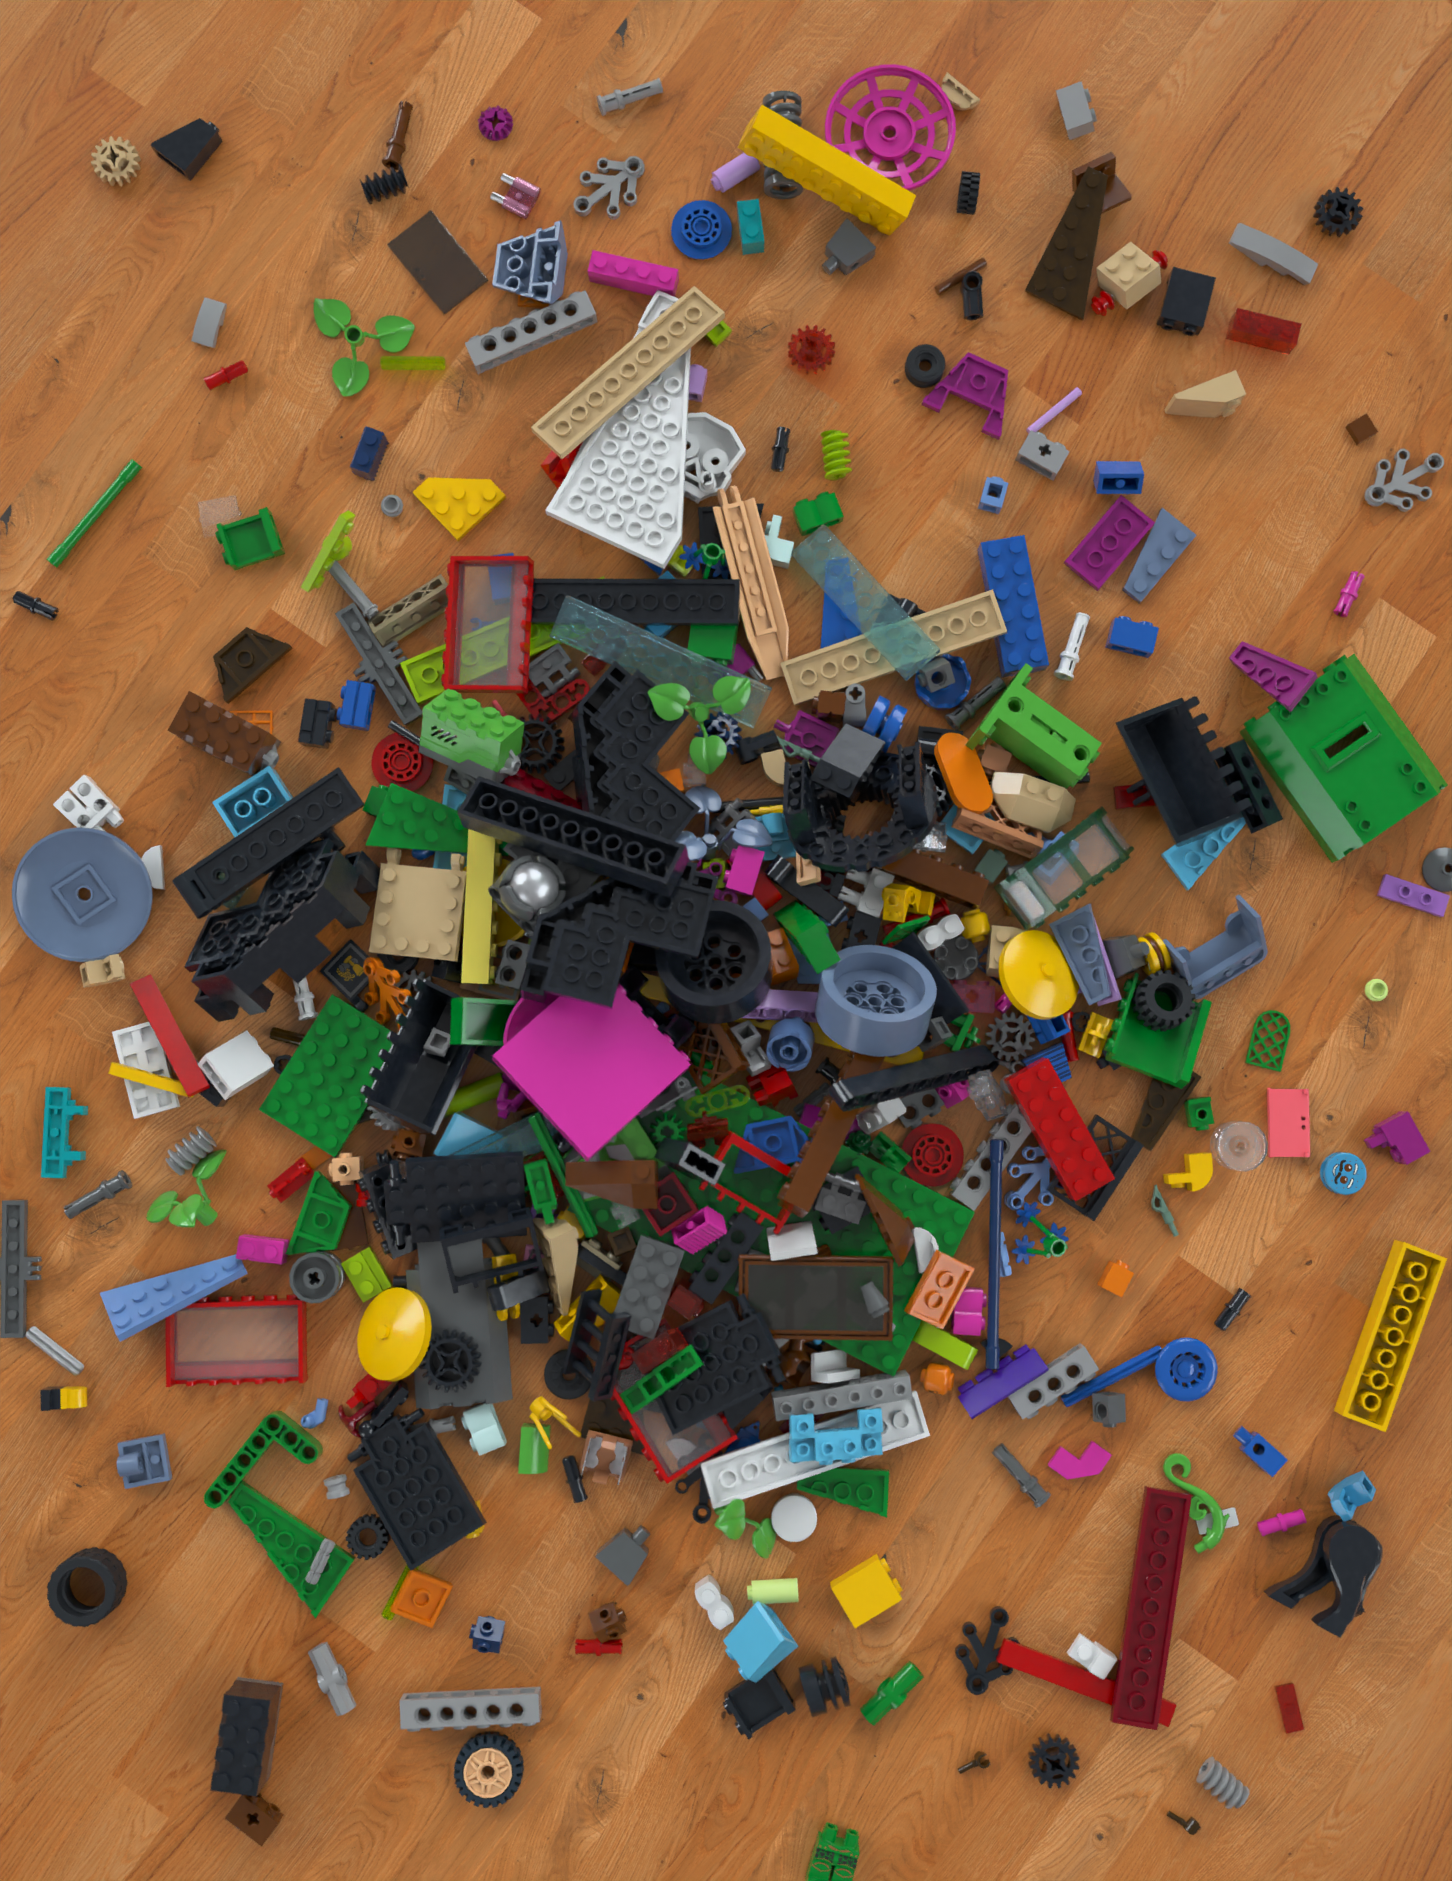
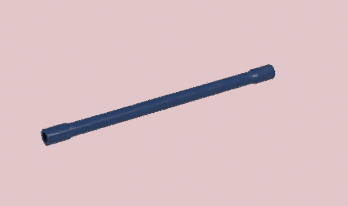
M990 1139L988 1322L985 1365L988 1369H999L1000 1245L1002 1162L1004 1140Z

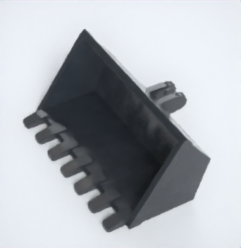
M416 978L413 982V987L418 990L415 999L407 996L404 1004L410 1008L407 1015L398 1013L395 1019L401 1028L398 1034L393 1031L388 1033L387 1039L392 1043L389 1052L381 1049L378 1057L384 1061L380 1070L376 1067L371 1068L369 1075L375 1081L371 1088L363 1085L360 1093L366 1097L364 1102L367 1105L376 1109L388 1120L419 1133L436 1135L477 1046L450 1045L445 1057L425 1052L423 1047L433 1028L450 1034L452 998H461V996L426 979L422 981Z

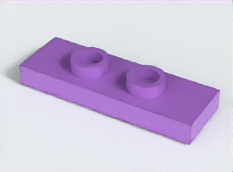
M1388 874L1383 875L1377 894L1379 897L1438 917H1444L1450 895Z

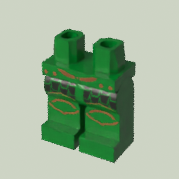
M826 1822L822 1832L818 1831L817 1840L805 1875V1881H852L860 1854L858 1831L850 1828L846 1829L845 1837L841 1838L836 1836L838 1826Z

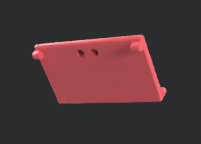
M1267 1088L1268 1157H1310L1309 1089Z

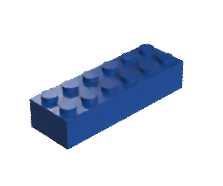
M1025 535L981 542L977 551L985 592L993 589L1007 629L1006 634L994 637L1001 678L1015 676L1025 663L1033 668L1030 673L1044 671L1049 666Z

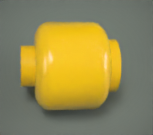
M980 909L962 913L963 917L960 918L964 926L962 937L971 939L972 943L985 940L984 936L990 933L987 914L980 912Z

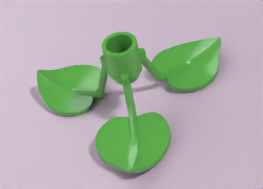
M316 298L314 300V317L320 331L326 336L337 337L342 330L346 340L351 345L352 360L347 357L340 358L332 368L333 380L344 397L360 392L369 380L368 365L363 361H356V347H360L366 337L380 339V345L384 350L396 353L402 351L408 345L415 330L412 322L403 317L393 315L384 316L376 322L375 329L378 335L362 332L356 325H350L345 328L351 321V312L345 303L336 299Z
M736 676L722 677L713 687V697L718 702L706 705L698 701L693 702L689 706L686 705L690 699V693L684 686L677 683H665L655 686L648 691V695L654 710L662 719L668 721L676 720L683 715V711L686 709L690 713L689 715L698 721L704 738L695 737L692 739L689 746L690 757L699 770L706 774H712L724 761L727 748L725 742L719 736L711 735L708 737L703 721L708 718L710 708H716L720 705L726 714H735L741 711L750 697L751 685L748 678Z
M227 1150L211 1152L205 1158H201L195 1165L192 1175L197 1178L196 1182L203 1198L199 1194H194L180 1203L175 1201L178 1197L177 1192H165L151 1204L146 1219L150 1223H157L169 1215L170 1223L178 1227H195L196 1219L204 1226L213 1223L218 1213L209 1205L211 1200L205 1192L202 1179L206 1180L215 1173Z
M734 1499L729 1504L714 1509L716 1515L719 1516L714 1526L720 1529L729 1539H739L744 1532L746 1523L754 1525L756 1530L752 1535L753 1547L760 1557L769 1558L776 1540V1532L773 1529L771 1519L764 1518L759 1524L746 1518L745 1505L741 1499Z

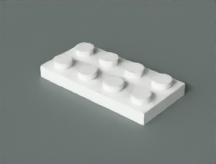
M149 1022L112 1032L120 1064L173 1079L168 1058ZM124 1079L134 1119L180 1107L176 1093Z

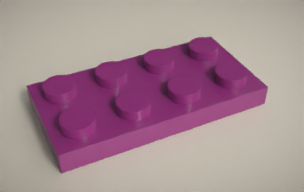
M1121 495L1069 555L1064 564L1098 591L1155 522Z

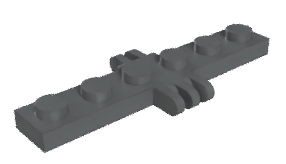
M354 602L335 613L363 658V661L359 663L360 668L353 672L356 677L363 673L365 674L358 681L364 683L368 680L370 683L377 681L405 726L422 717L421 708L396 668L401 666V662L408 660L406 656L397 659V657L404 653L401 648L394 652L392 651L399 646L397 641L382 648Z
M28 1200L2 1201L0 1338L25 1337L27 1280H41V1275H32V1271L42 1270V1266H33V1262L42 1261V1257H27Z

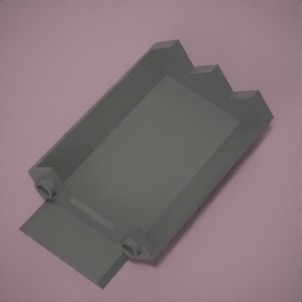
M482 1239L448 1247L455 1276L460 1277L493 1269L492 1258H483ZM441 1241L417 1243L419 1264L415 1265V1269L406 1270L407 1289L419 1294L427 1304L431 1317L430 1338L435 1340L434 1334L437 1332L443 1338L442 1333L445 1329L448 1330L449 1336H451L453 1329H457V1337L460 1336L462 1331L466 1332L464 1339L467 1340L472 1336L473 1340L469 1344L471 1346L474 1344L479 1345L474 1350V1353H482L480 1358L475 1359L482 1362V1366L474 1367L480 1373L478 1376L472 1375L475 1380L472 1384L466 1381V1389H462L459 1385L458 1392H454L452 1386H450L448 1393L444 1392V1385L439 1390H436L437 1382L435 1381L432 1385H429L430 1375L426 1378L422 1376L427 1369H420L418 1366L414 1370L416 1408L439 1409L442 1406L453 1405V1407L472 1406L474 1403L486 1402V1404H494L512 1400L507 1320H499L497 1312L492 1311L487 1287L494 1284V1277L478 1281L479 1288L474 1289L473 1283L458 1286V1293L454 1294ZM448 1342L440 1346L449 1351H454L460 1345ZM434 1351L433 1365L437 1371L441 1361L437 1356L438 1353ZM464 1351L460 1360L464 1365L463 1368L467 1371L469 1359L466 1351ZM456 1353L454 1356H451L450 1358L446 1356L448 1358V1361L446 1362L447 1364L443 1367L444 1369L448 1365H451L453 1363L458 1353ZM446 1371L442 1375L448 1379L461 1377L459 1373L456 1374L453 1371Z

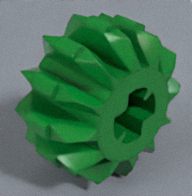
M663 1113V1122L658 1116L654 1117L659 1125L649 1124L650 1128L656 1129V1132L648 1133L649 1137L657 1136V1139L653 1140L652 1144L656 1145L666 1137V1135L661 1134V1130H664L666 1125L669 1126V1129L674 1130V1135L671 1134V1139L676 1140L679 1138L686 1140L684 1135L679 1134V1132L687 1131V1127H678V1125L682 1124L683 1119H679L676 1123L673 1122L676 1118L674 1113L671 1115L670 1120L667 1118V1113Z

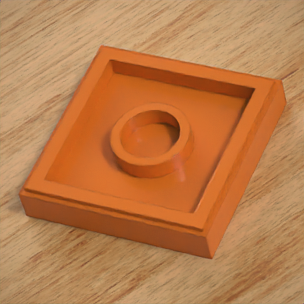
M418 1569L409 1570L390 1611L433 1628L453 1585Z

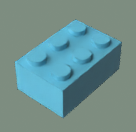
M267 766L212 803L233 836L236 837L291 800L293 796L276 770L271 766Z

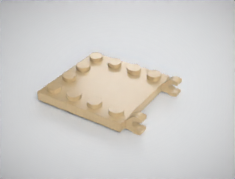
M387 848L386 856L388 863H381L369 952L457 962L465 908L467 872L463 871L465 856L452 853L450 860L451 870L399 865L401 850Z

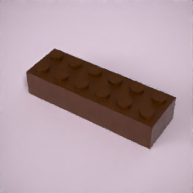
M868 830L866 833L861 832L859 837L862 839L866 834L871 837L873 832ZM913 848L912 852L889 865L880 868L871 867L869 869L872 871L875 868L894 876V880L926 892H932L936 896L943 897L973 910L980 906L989 880L984 879L985 875L982 873L963 871L964 867L961 865L942 863V858L935 855H930V857L921 855L922 851Z

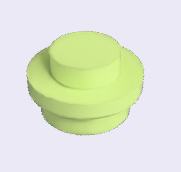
M1372 979L1365 985V995L1372 1001H1381L1388 994L1386 983L1380 979Z

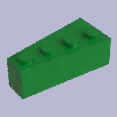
M794 900L773 913L779 926L784 929L786 936L796 946L801 955H804L806 961L812 965L817 974L841 960L826 935L829 933L828 928L822 920H819L817 915H814L810 909L808 910L805 904L800 905Z

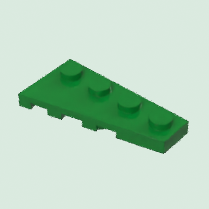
M836 1467L797 1481V1490L829 1498L838 1503L848 1504L887 1518L888 1469Z

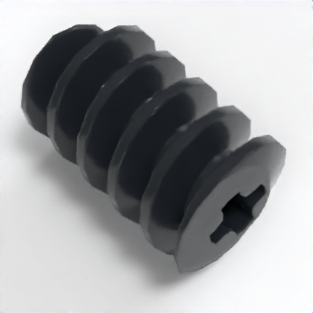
M401 164L398 165V172L393 167H390V175L383 169L381 177L374 172L373 180L368 175H365V182L361 181L363 191L370 205L373 204V197L378 202H381V194L386 199H389V192L397 197L398 189L403 194H406V186H408Z

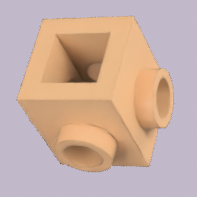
M352 1152L338 1153L339 1158H333L332 1163H329V1175L333 1177V1181H340V1185H352L354 1180L360 1179L358 1172L364 1170V1157H352Z

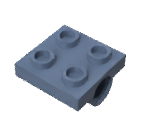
M165 1433L117 1443L119 1451L117 1471L119 1476L123 1477L125 1489L173 1479Z

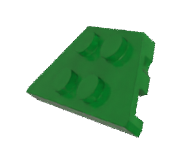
M320 1171L314 1172L286 1252L288 1255L337 1249L352 1205Z

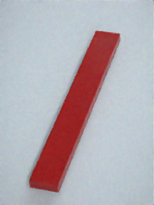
M1003 1639L996 1658L998 1663L1112 1706L1116 1680L1109 1677L1101 1679L1088 1669L1009 1639ZM1162 1698L1159 1724L1167 1727L1170 1726L1177 1706L1174 1702Z

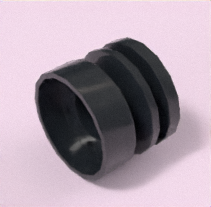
M836 1656L830 1658L833 1667L830 1670L826 1660H822V1672L820 1673L817 1672L813 1663L798 1668L812 1717L826 1714L827 1701L830 1700L834 1708L839 1710L837 1698L840 1697L844 1707L851 1706L847 1678Z

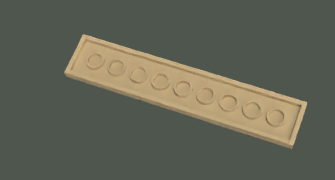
M695 286L692 287L531 426L532 432L563 459L725 318V312Z
M992 589L781 662V666L793 703L796 706L813 700L814 696H818L821 690L834 693L848 688L851 684H860L916 665L922 661L1006 634L1007 629Z

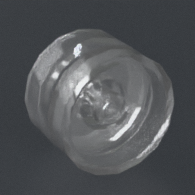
M1229 1121L1222 1123L1215 1129L1211 1137L1210 1150L1213 1158L1219 1165L1230 1170L1245 1172L1253 1170L1263 1163L1267 1155L1268 1143L1265 1134L1258 1126L1250 1122Z

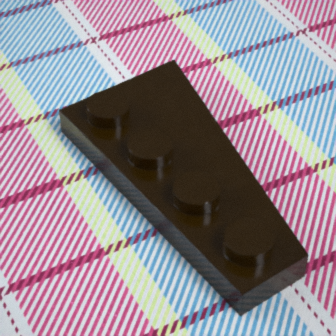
M1192 1071L1190 1082L1182 1089L1152 1078L1131 1138L1143 1144V1147L1148 1151H1152L1202 1077Z

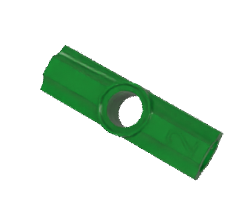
M909 1661L893 1677L886 1678L879 1685L877 1693L860 1708V1712L874 1726L891 1709L898 1708L905 1701L907 1693L924 1678L923 1674L914 1663Z

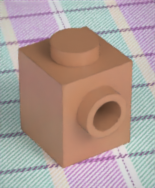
M995 743L987 744L984 749H979L978 757L986 776L992 777L994 772H1006L1012 753L1003 750L1001 745Z

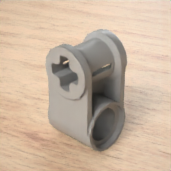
M851 684L846 689L843 727L845 724L853 727H864L866 723V693L860 684ZM853 690H856L857 694L861 695L858 696L857 700H853V696H849Z

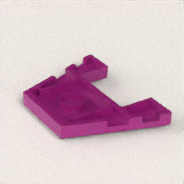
M968 352L949 374L936 385L934 390L923 399L921 405L939 413L948 393L990 411L981 432L999 440L1002 435L1008 370Z

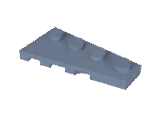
M1161 508L1155 524L1123 587V591L1140 604L1195 538L1196 534L1164 508Z
M1091 904L1050 923L1049 925L1088 1004L1092 1005L1111 996Z

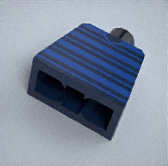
M1062 1042L1020 1060L1024 1064L1023 1067H1026L1042 1057L1048 1058L1061 1082L1072 1078Z

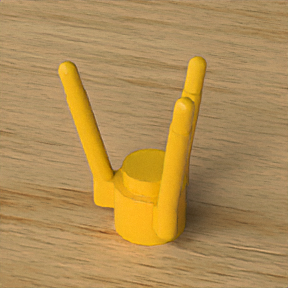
M543 1396L536 1398L530 1405L529 1409L532 1414L529 1417L534 1421L548 1449H552V1445L539 1419L545 1421L552 1415L577 1437L582 1436L576 1428L566 1421L567 1416L550 1404Z

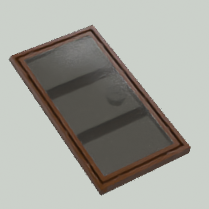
M739 1254V1295L745 1293L751 1308L754 1307L756 1313H762L774 1339L892 1341L893 1256L806 1255L771 1261L770 1255ZM873 1281L876 1288L889 1302L887 1305L890 1309L876 1318L868 1314L864 1296L860 1287ZM739 1304V1317L743 1321L744 1318L741 1314L743 1311Z

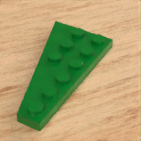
M390 783L365 846L467 853L468 829L462 826L457 810ZM503 841L502 844H499V853H501L502 856L509 855L506 851L503 850L505 846L508 844V842Z
M242 1481L228 1501L229 1505L242 1522L249 1527L255 1535L254 1538L265 1548L269 1558L287 1582L292 1584L298 1592L299 1598L307 1604L311 1614L316 1618L356 1557L335 1544L332 1552L329 1553L330 1557L323 1572L320 1573L321 1576L317 1584L308 1583L305 1578L311 1570L310 1567L317 1552L321 1550L322 1541L326 1537Z

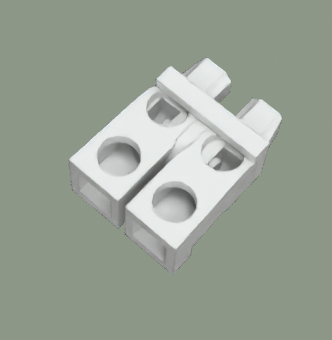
M83 775L69 788L72 792L66 791L53 804L77 828H93L105 831L102 827L107 822L116 828L124 821L118 812L120 809L96 785V782L87 775Z

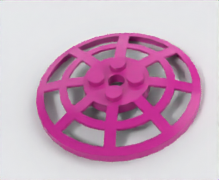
M895 64L869 67L846 80L831 99L825 120V141L844 153L848 152L850 157L886 178L900 177L904 184L902 187L908 191L923 186L942 170L951 154L956 133L953 108L941 87L919 70ZM893 75L911 80L905 92L895 89L878 90L875 77ZM863 81H867L870 94L861 98L851 110L840 103L842 98L853 87ZM918 84L926 87L936 97L943 109L930 115L925 105L913 96ZM893 97L902 100L898 108L884 107L881 98ZM871 101L873 102L875 111L867 119L857 114L863 106ZM909 104H912L919 110L923 116L922 119L913 122L910 115L906 113ZM835 111L846 118L844 144H832L831 125ZM944 118L947 119L948 140L945 152L932 149L935 139L934 123ZM852 122L864 129L863 139L851 142L850 131ZM925 127L928 129L926 146L914 142L916 131ZM886 130H892L894 131L895 136L892 138H887L884 136L883 132ZM867 148L869 153L873 155L869 166L855 153L856 150ZM909 151L921 154V157L915 163L906 168L902 157L907 155ZM928 157L940 160L929 175L913 183L909 173L918 169ZM881 160L894 161L897 171H880L877 168Z

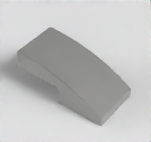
M204 298L194 327L192 342L212 348L216 347L219 326H223L226 303Z

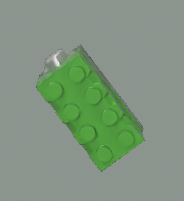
M450 689L445 690L423 707L419 753L476 779L480 776L501 783L508 776H513L518 772L521 765L520 755L525 722L510 715L503 717L500 711L493 707L482 708L481 703L477 702V700L472 698L463 699L461 694Z

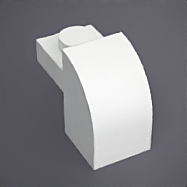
M1081 1633L1078 1634L1067 1651L1069 1656L1101 1679L1106 1678L1118 1660L1114 1653L1098 1642H1092Z

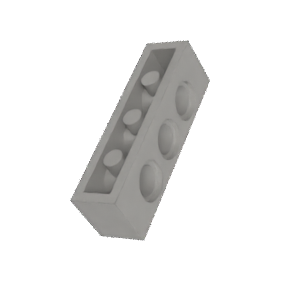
M1079 1343L1047 1364L1046 1366L1049 1371L1008 1396V1399L1022 1419H1030L1039 1413L1038 1409L1044 1405L1046 1407L1051 1406L1058 1400V1396L1063 1393H1071L1077 1388L1076 1384L1083 1380L1087 1382L1096 1376L1095 1372L1099 1368L1084 1345ZM1071 1365H1076V1374L1073 1376H1068V1367ZM1053 1377L1057 1378L1058 1385L1055 1388H1048V1381ZM1033 1390H1038V1399L1030 1401L1028 1398L1029 1393Z

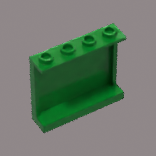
M1135 973L1130 979L1127 978L1124 983L1123 991H1125L1124 998L1120 999L1117 1006V1011H1119L1118 1018H1115L1111 1025L1113 1034L1112 1038H1109L1104 1050L1107 1051L1105 1059L1182 1089L1190 1082L1212 1002L1206 999L1199 1003L1192 1001L1195 1003V1008L1191 1010L1193 1013L1180 1025L1172 1030L1168 1029L1163 1032L1160 1031V1028L1157 1031L1151 1030L1152 1026L1145 1027L1143 1025L1144 1021L1142 1019L1139 1021L1136 1018L1138 1013L1133 1012L1132 1009L1136 1006L1132 1003V998L1135 996L1133 994L1134 990L1142 982L1138 980L1139 974ZM1155 991L1154 997L1157 1005L1165 1011H1172L1170 997L1162 991Z

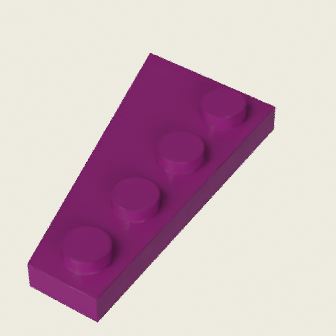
M1243 641L1229 657L1230 662L1290 712L1318 678L1314 671Z

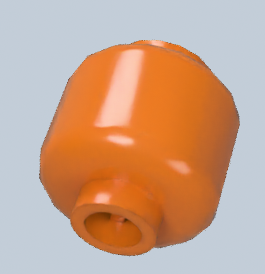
M931 1362L927 1369H922L920 1382L924 1383L925 1391L939 1395H945L948 1391H952L955 1373H952L949 1366Z

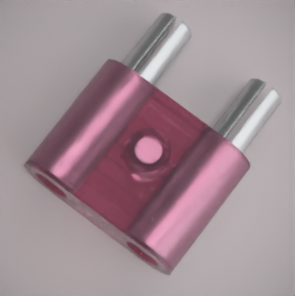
M503 173L501 180L510 184V189L505 197L492 192L490 198L502 204V208L523 219H527L540 196L541 188L519 177L513 178Z

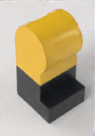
M54 1386L40 1390L41 1411L86 1407L87 1387Z

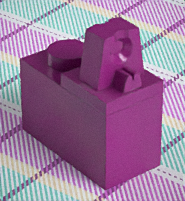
M1400 1111L1374 1125V1129H1372L1374 1134L1363 1140L1367 1148L1370 1149L1381 1145L1382 1148L1390 1146V1155L1399 1164L1407 1165L1431 1152L1408 1111Z

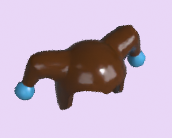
M791 1339L789 1349L785 1350L778 1358L780 1361L779 1366L786 1379L784 1380L785 1382L790 1383L794 1387L799 1386L803 1374L811 1365V1354L805 1351V1342L811 1341L818 1345L822 1340ZM770 1369L767 1375L774 1386V1391L783 1390V1386L779 1383L777 1384Z

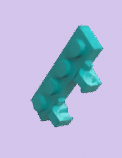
M46 1087L41 1178H67V1166H72L73 1160H86V1151H71L72 1145H68L69 1121L73 1120V1115H88V1106H76V1100H71V1088Z

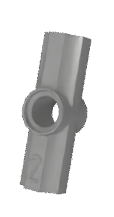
M328 1642L321 1643L309 1650L308 1654L318 1673L317 1681L320 1689L324 1694L327 1693L337 1716L348 1713L357 1704L347 1685L346 1672L341 1664H337Z

